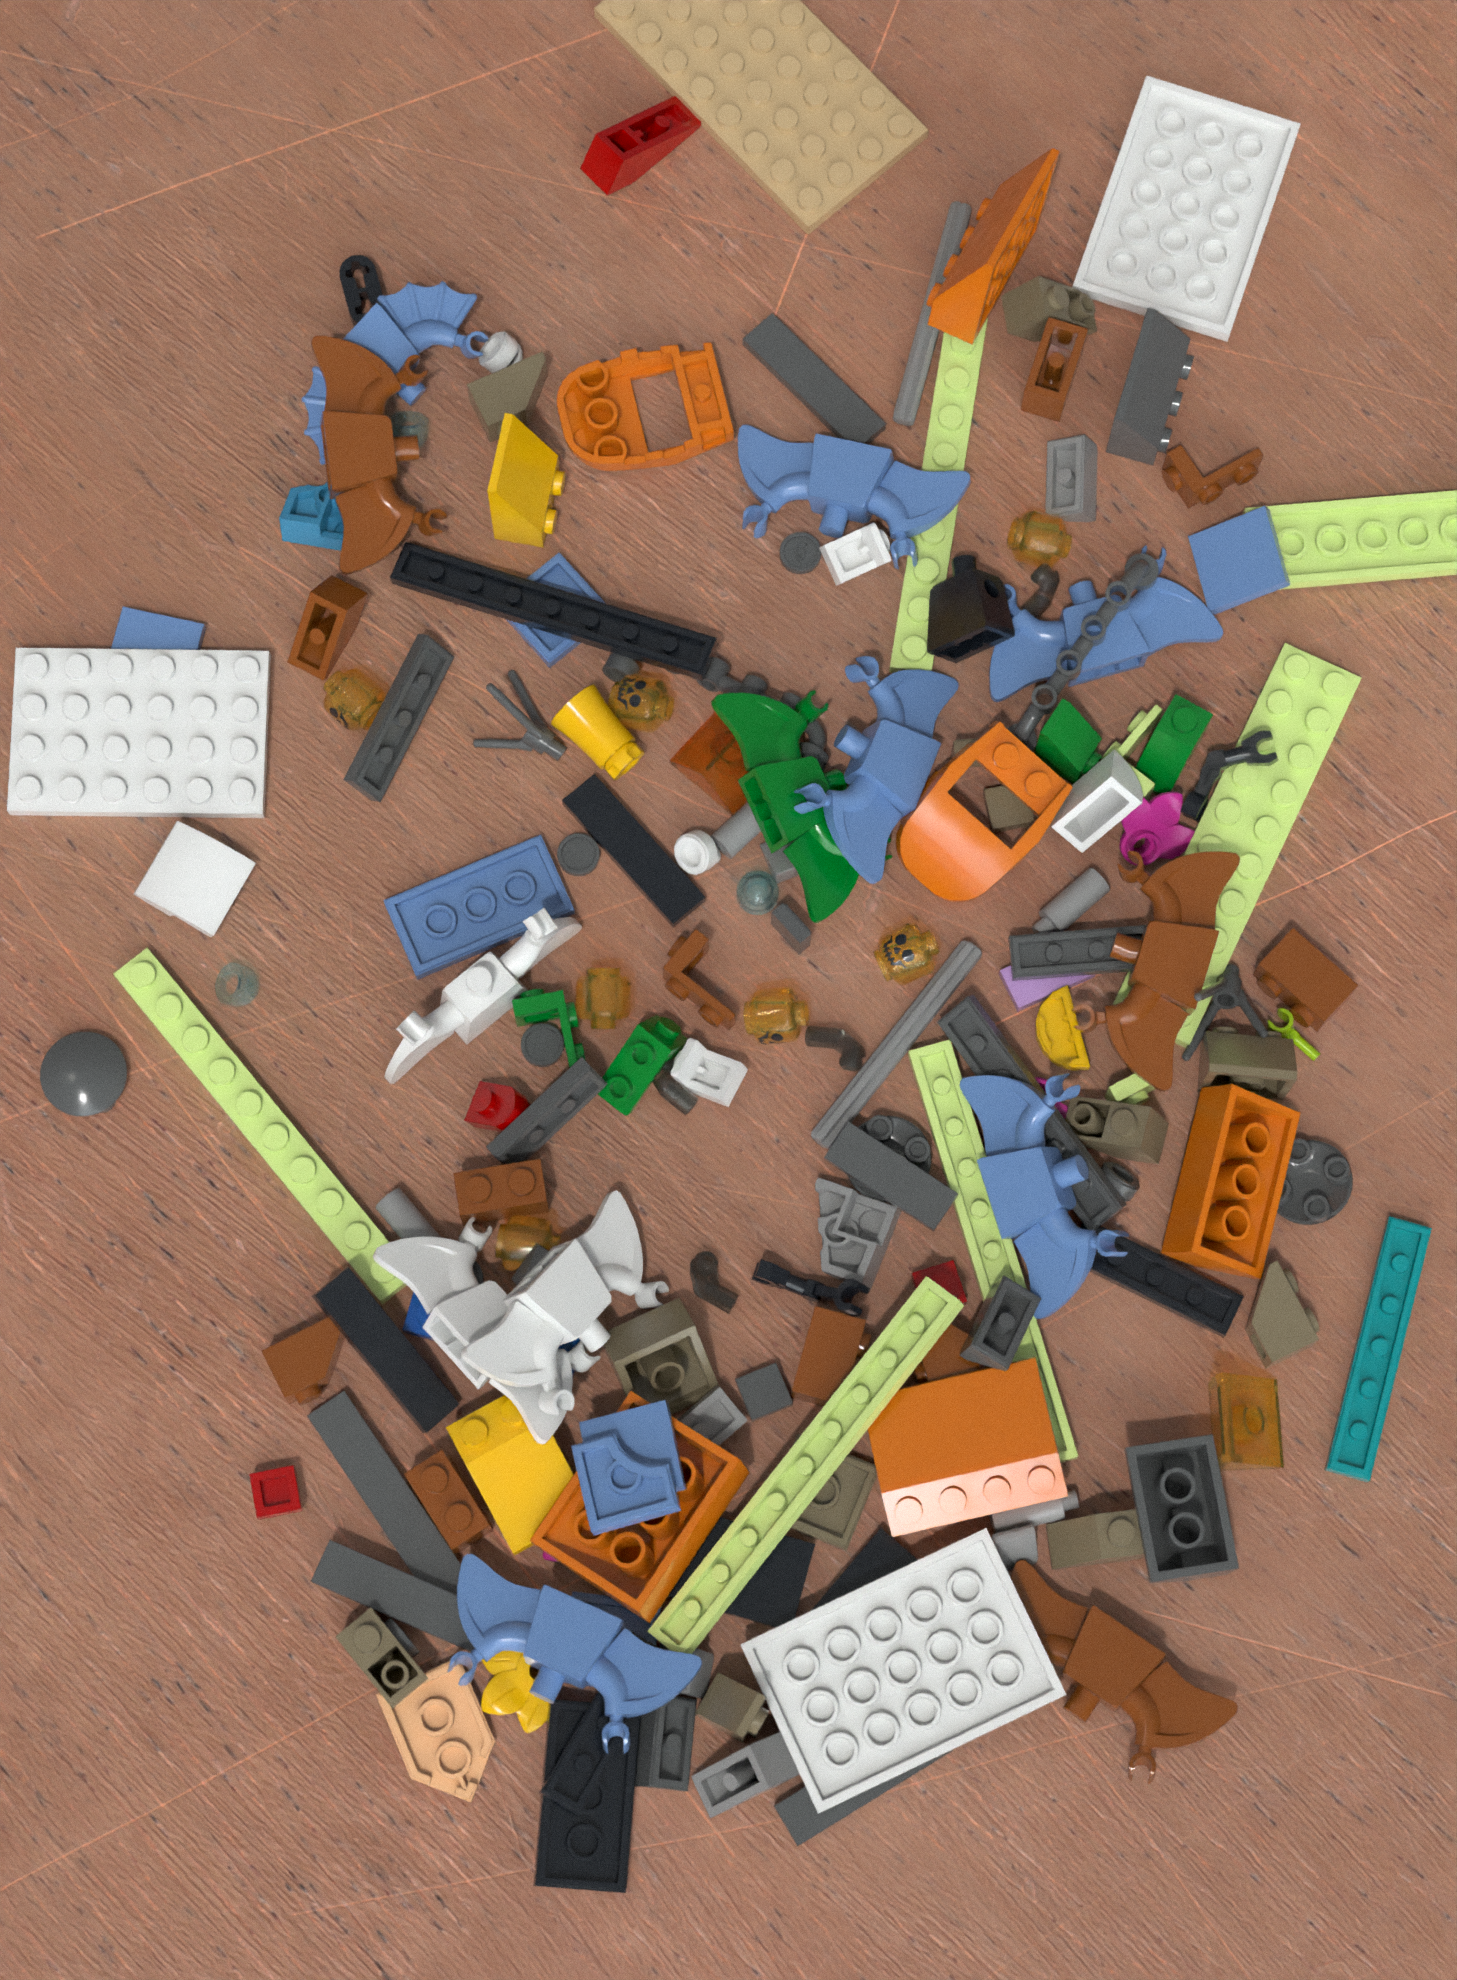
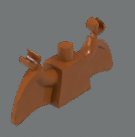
M316 335L311 341V348L322 372L326 387L325 408L322 411L320 428L329 499H335L343 522V541L339 571L344 575L366 569L388 556L402 542L411 523L417 524L420 532L425 536H434L443 532L431 527L429 517L432 516L439 520L446 519L447 515L444 511L435 508L421 513L415 511L416 506L406 503L398 497L392 484L395 482L398 474L397 462L419 460L417 435L393 437L391 418L384 415L387 400L401 390L400 385L417 386L427 375L428 369L421 374L413 373L410 370V366L414 365L420 356L411 355L401 365L399 372L394 374L383 360L364 347L343 339Z
M1128 851L1127 853L1129 859L1138 865L1136 869L1129 871L1117 863L1118 871L1123 881L1127 883L1139 882L1142 885L1140 890L1150 899L1153 905V921H1149L1145 926L1141 940L1120 933H1116L1109 957L1133 964L1127 983L1132 989L1121 1003L1104 1006L1103 1011H1094L1090 1006L1084 1004L1075 1006L1072 1009L1073 1013L1089 1012L1091 1020L1087 1025L1073 1027L1082 1033H1089L1098 1024L1105 1023L1109 1041L1123 1063L1143 1081L1162 1092L1168 1091L1172 1086L1173 1052L1177 1034L1186 1018L1195 1011L1198 1001L1194 999V995L1202 990L1219 935V931L1215 930L1217 902L1224 887L1239 865L1240 857L1236 853L1209 851L1185 855L1166 863L1156 870L1152 876L1145 871L1142 856L1135 851Z
M1025 1560L1016 1562L1010 1578L1051 1664L1064 1668L1063 1677L1076 1686L1063 1708L1078 1720L1086 1723L1100 1702L1115 1713L1122 1708L1135 1724L1134 1745L1139 1747L1138 1753L1134 1754L1129 1761L1128 1778L1130 1781H1132L1134 1768L1138 1765L1146 1766L1149 1769L1148 1785L1153 1781L1156 1772V1762L1151 1756L1152 1749L1171 1750L1195 1744L1214 1734L1235 1716L1238 1706L1234 1701L1199 1689L1185 1681L1167 1661L1162 1664L1166 1655L1163 1651L1094 1605L1086 1617L1087 1607L1066 1600L1055 1593Z

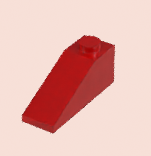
M673 96L596 133L580 170L608 196L638 180L697 131L702 122L676 96Z

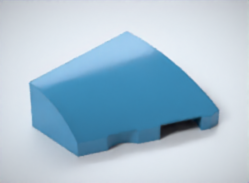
M328 484L291 488L279 517L282 541L341 551L343 522L335 499H329Z

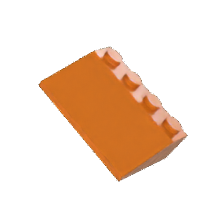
M1051 148L1000 184L992 199L984 198L976 216V220L979 221L976 227L968 226L959 246L963 250L959 256L951 255L943 273V277L946 278L943 284L936 282L929 294L926 305L932 309L928 325L967 343H974L1038 229L1060 151Z
M1035 1357L1011 1362L1007 1371L988 1367L900 1388L868 1428L879 1485L892 1537L1068 1497L1067 1485Z
M630 1391L617 1412L651 1403ZM672 1416L687 1488L677 1492L681 1511L593 1535L590 1530L576 1471L529 1540L648 1623L652 1621L750 1473L739 1458Z

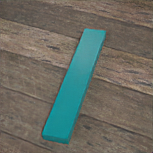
M1391 1216L1386 1220L1325 1471L1364 1482L1370 1481L1432 1228Z

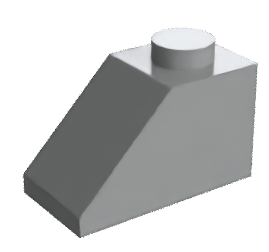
M781 1732L748 1745L692 1775L691 1778L709 1817L712 1818L800 1775Z

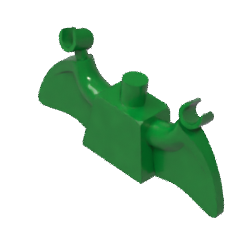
M815 690L810 691L795 705V710L777 700L757 694H719L712 699L711 705L736 738L741 749L745 770L749 771L738 779L741 789L771 854L791 843L783 852L799 874L811 921L819 923L843 904L859 877L858 872L849 864L834 842L826 824L823 807L805 814H800L794 809V806L806 802V798L802 794L794 793V790L803 786L816 783L823 788L825 793L828 790L842 791L847 788L844 775L840 770L833 769L823 773L815 757L802 758L799 739L807 729V723H812L827 711L829 705L826 702L820 708H816L812 704L811 697L816 693ZM890 837L888 838L887 843L892 842ZM885 855V861L891 859L893 856Z

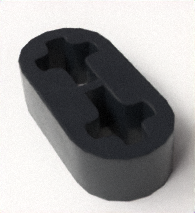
M353 255L346 258L339 269L341 285L353 326L364 317L361 301L369 299L370 307L372 308L376 303L379 304L378 296L383 295L373 262L368 257L362 255ZM361 269L364 275V288H357L356 280L353 277L354 270Z

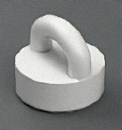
M501 331L493 334L485 342L480 351L484 355L479 357L480 365L489 372L494 373L522 361V348L513 337Z
M693 830L680 836L674 846V855L678 865L689 874H701L711 869L721 859V853L713 839L707 833L700 830Z

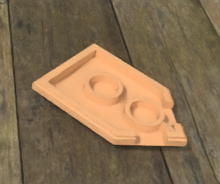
M449 1661L425 1672L424 1674L428 1677V1680L394 1708L389 1705L381 1693L376 1694L411 1779L472 1802L495 1740L471 1683L465 1686L458 1685L460 1678L466 1673L463 1665H456L448 1673Z

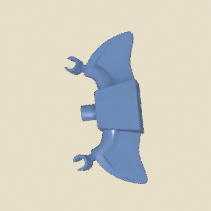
M742 425L738 432L740 467L750 491L761 503L760 506L752 505L745 509L742 529H745L751 522H758L754 529V538H761L767 531L768 515L771 512L776 513L783 505L794 500H809L811 511L823 515L819 531L833 538L843 536L847 520L864 524L870 521L872 515H875L887 522L890 537L895 539L890 546L893 565L897 570L899 569L898 559L903 555L912 557L913 567L917 565L916 547L909 538L927 531L944 519L959 503L971 483L970 474L966 471H921L896 460L894 462L892 449L817 433L814 437V443H790L776 439L750 425Z
M1147 545L1143 547L1141 553L1146 554ZM1161 547L1159 559L1156 560L1159 568L1158 575L1162 572L1167 555L1163 547ZM1158 577L1156 583L1151 588L1138 590L1131 598L1128 608L1116 614L1106 628L1105 640L1100 645L1093 646L1082 662L1080 675L1074 680H1069L1067 683L1068 687L1143 667L1148 656L1173 644L1219 641L1223 636V629L1208 607L1194 594L1175 582ZM1081 581L1069 587L1068 591L1074 606L1063 609L1059 621L1038 620L1026 609L1020 610L1017 606L1015 589L1009 584H1004L1015 636L995 645L989 668L990 697L994 702H1001L1033 683L1049 680L1056 670L1058 655L1062 651L1070 650L1080 637L1083 620L1088 616L1095 615L1105 602V597L1097 598L1092 581ZM1114 594L1110 596L1116 602L1122 601L1119 595ZM1089 626L1085 630L1090 636H1097L1101 633V629L1097 626ZM1065 660L1061 666L1063 669L1070 671L1075 669L1077 664L1073 660Z
M862 656L856 658L859 665L852 664L845 667V674L851 682H866L870 687L867 692L876 706L877 720L864 729L862 733L849 725H845L834 741V747L851 756L844 774L845 782L849 786L842 791L828 790L826 793L816 783L794 790V793L802 794L806 798V802L794 806V809L800 814H805L823 807L826 824L842 855L867 882L875 884L883 877L887 841L891 831L902 817L915 810L941 746L940 742L932 739L935 721L942 708L955 694L959 685L956 679L920 669L898 671L880 681L877 677L879 673L877 660L874 657Z
M1069 1073L1050 1077L1045 1085L1046 1095L1025 1082L1005 1076L981 1075L966 1077L960 1081L959 1086L976 1113L983 1129L985 1152L988 1157L978 1159L977 1163L1002 1239H1015L1013 1242L1027 1266L1030 1292L1041 1298L1033 1316L1036 1319H1045L1065 1305L1081 1287L1092 1267L1096 1249L1101 1255L1106 1257H1124L1128 1254V1252H1118L1114 1242L1117 1236L1129 1237V1234L1123 1230H1103L1097 1235L1094 1230L1079 1228L1068 1214V1211L1076 1206V1199L1071 1185L1088 1179V1167L1080 1155L1063 1160L1057 1147H1046L1044 1130L1047 1120L1056 1110L1054 1105L1057 1102L1075 1098L1080 1092V1085L1071 1086L1064 1091L1063 1081L1069 1076Z
M466 1554L463 1557L457 1585V1604L462 1627L474 1649L470 1653L460 1651L454 1654L447 1671L449 1673L456 1665L460 1664L468 1667L469 1671L459 1680L458 1685L465 1686L473 1680L477 1664L482 1659L487 1662L502 1651L524 1653L525 1662L539 1669L529 1692L543 1701L553 1704L564 1681L581 1689H584L589 1683L597 1689L604 1698L605 1716L610 1717L609 1723L602 1730L603 1748L608 1753L609 1739L613 1736H620L623 1738L624 1753H627L630 1748L629 1729L623 1723V1718L640 1716L665 1705L686 1688L702 1667V1660L699 1656L663 1650L644 1643L624 1628L621 1618L545 1584L542 1590L513 1584L498 1575L477 1556Z

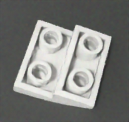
M177 821L138 885L134 895L168 916L174 915L207 936L212 937L256 863L212 837Z

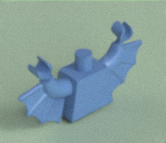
M444 281L432 287H422L408 282L402 290L395 294L378 296L379 304L376 303L343 338V340L362 346L377 355L389 366L394 374L399 372L401 365L409 356L419 355V353L433 345H442L453 348L455 345L460 347L465 357L475 359L484 354L474 351L470 346V340L475 339L482 343L488 341L486 334L479 331L472 332L466 336L458 334V328L476 302L477 295L474 293H458L449 288ZM419 360L414 365L410 366L411 371H413L417 367V365L419 364ZM314 366L312 368L313 382L311 388L302 397V402L305 404L309 414L307 429L304 430V434L315 442L319 449V462L325 465L320 419L325 408L326 387L320 368ZM421 382L413 387L402 384L400 385L401 390L396 394L412 406L427 388Z

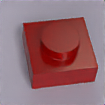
M954 1260L911 1273L915 1290L927 1276L960 1300L963 1305H966L967 1299Z
M294 1465L249 1474L258 1520L303 1511Z

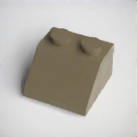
M1215 1027L1212 1029V1032L1206 1031L1200 1042L1197 1092H1200L1203 1087L1233 1084L1264 1098L1284 1100L1297 1081V1064L1293 1039L1282 1038V1034L1279 1032L1268 1031V1036L1262 1038L1258 1032H1256L1255 1036L1238 1034V1029L1232 1027Z
M680 1298L608 1330L611 1336L603 1346L626 1397L632 1391L650 1403L666 1400L672 1415L696 1404L715 1386H719L697 1329Z

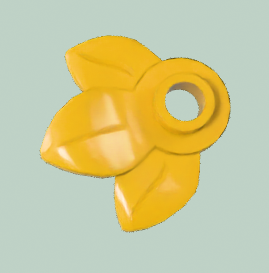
M502 1651L487 1662L482 1659L486 1669L494 1675L483 1691L481 1700L482 1711L494 1715L517 1712L519 1722L526 1733L533 1732L541 1727L547 1720L549 1703L529 1692L535 1678L530 1674L531 1666L525 1662L524 1653Z

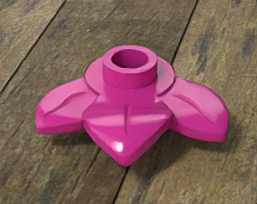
M1161 793L1150 802L1143 797L1142 804L1121 820L1125 832L1120 839L1119 848L1126 861L1137 865L1129 859L1128 851L1139 853L1142 856L1144 865L1151 864L1158 857L1173 859L1186 851L1195 831L1178 824L1183 803L1181 793ZM1145 838V842L1141 847L1134 848L1135 843L1139 839Z

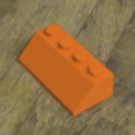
M1233 1084L1201 1088L1163 1241L1162 1254L1195 1267L1252 1279H1261L1300 1112Z

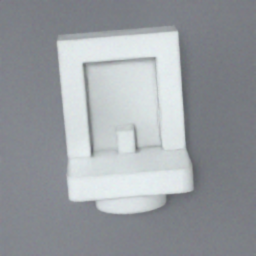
M871 523L819 547L836 586L891 561L888 537L883 530L878 529L875 523Z
M689 1038L684 1048L675 1057L671 1076L687 1092L729 1107L748 1069L742 1062L709 1051L698 1040Z

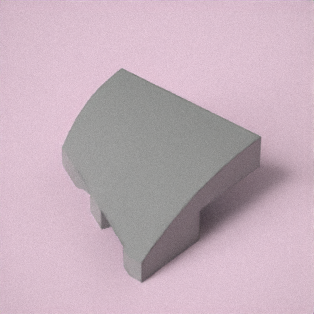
M818 1177L815 1183V1191L819 1193L820 1218H818V1231L822 1236L823 1248L820 1251L821 1270L841 1281L854 1278L869 1287L870 1292L901 1210L893 1205L860 1195L854 1189Z

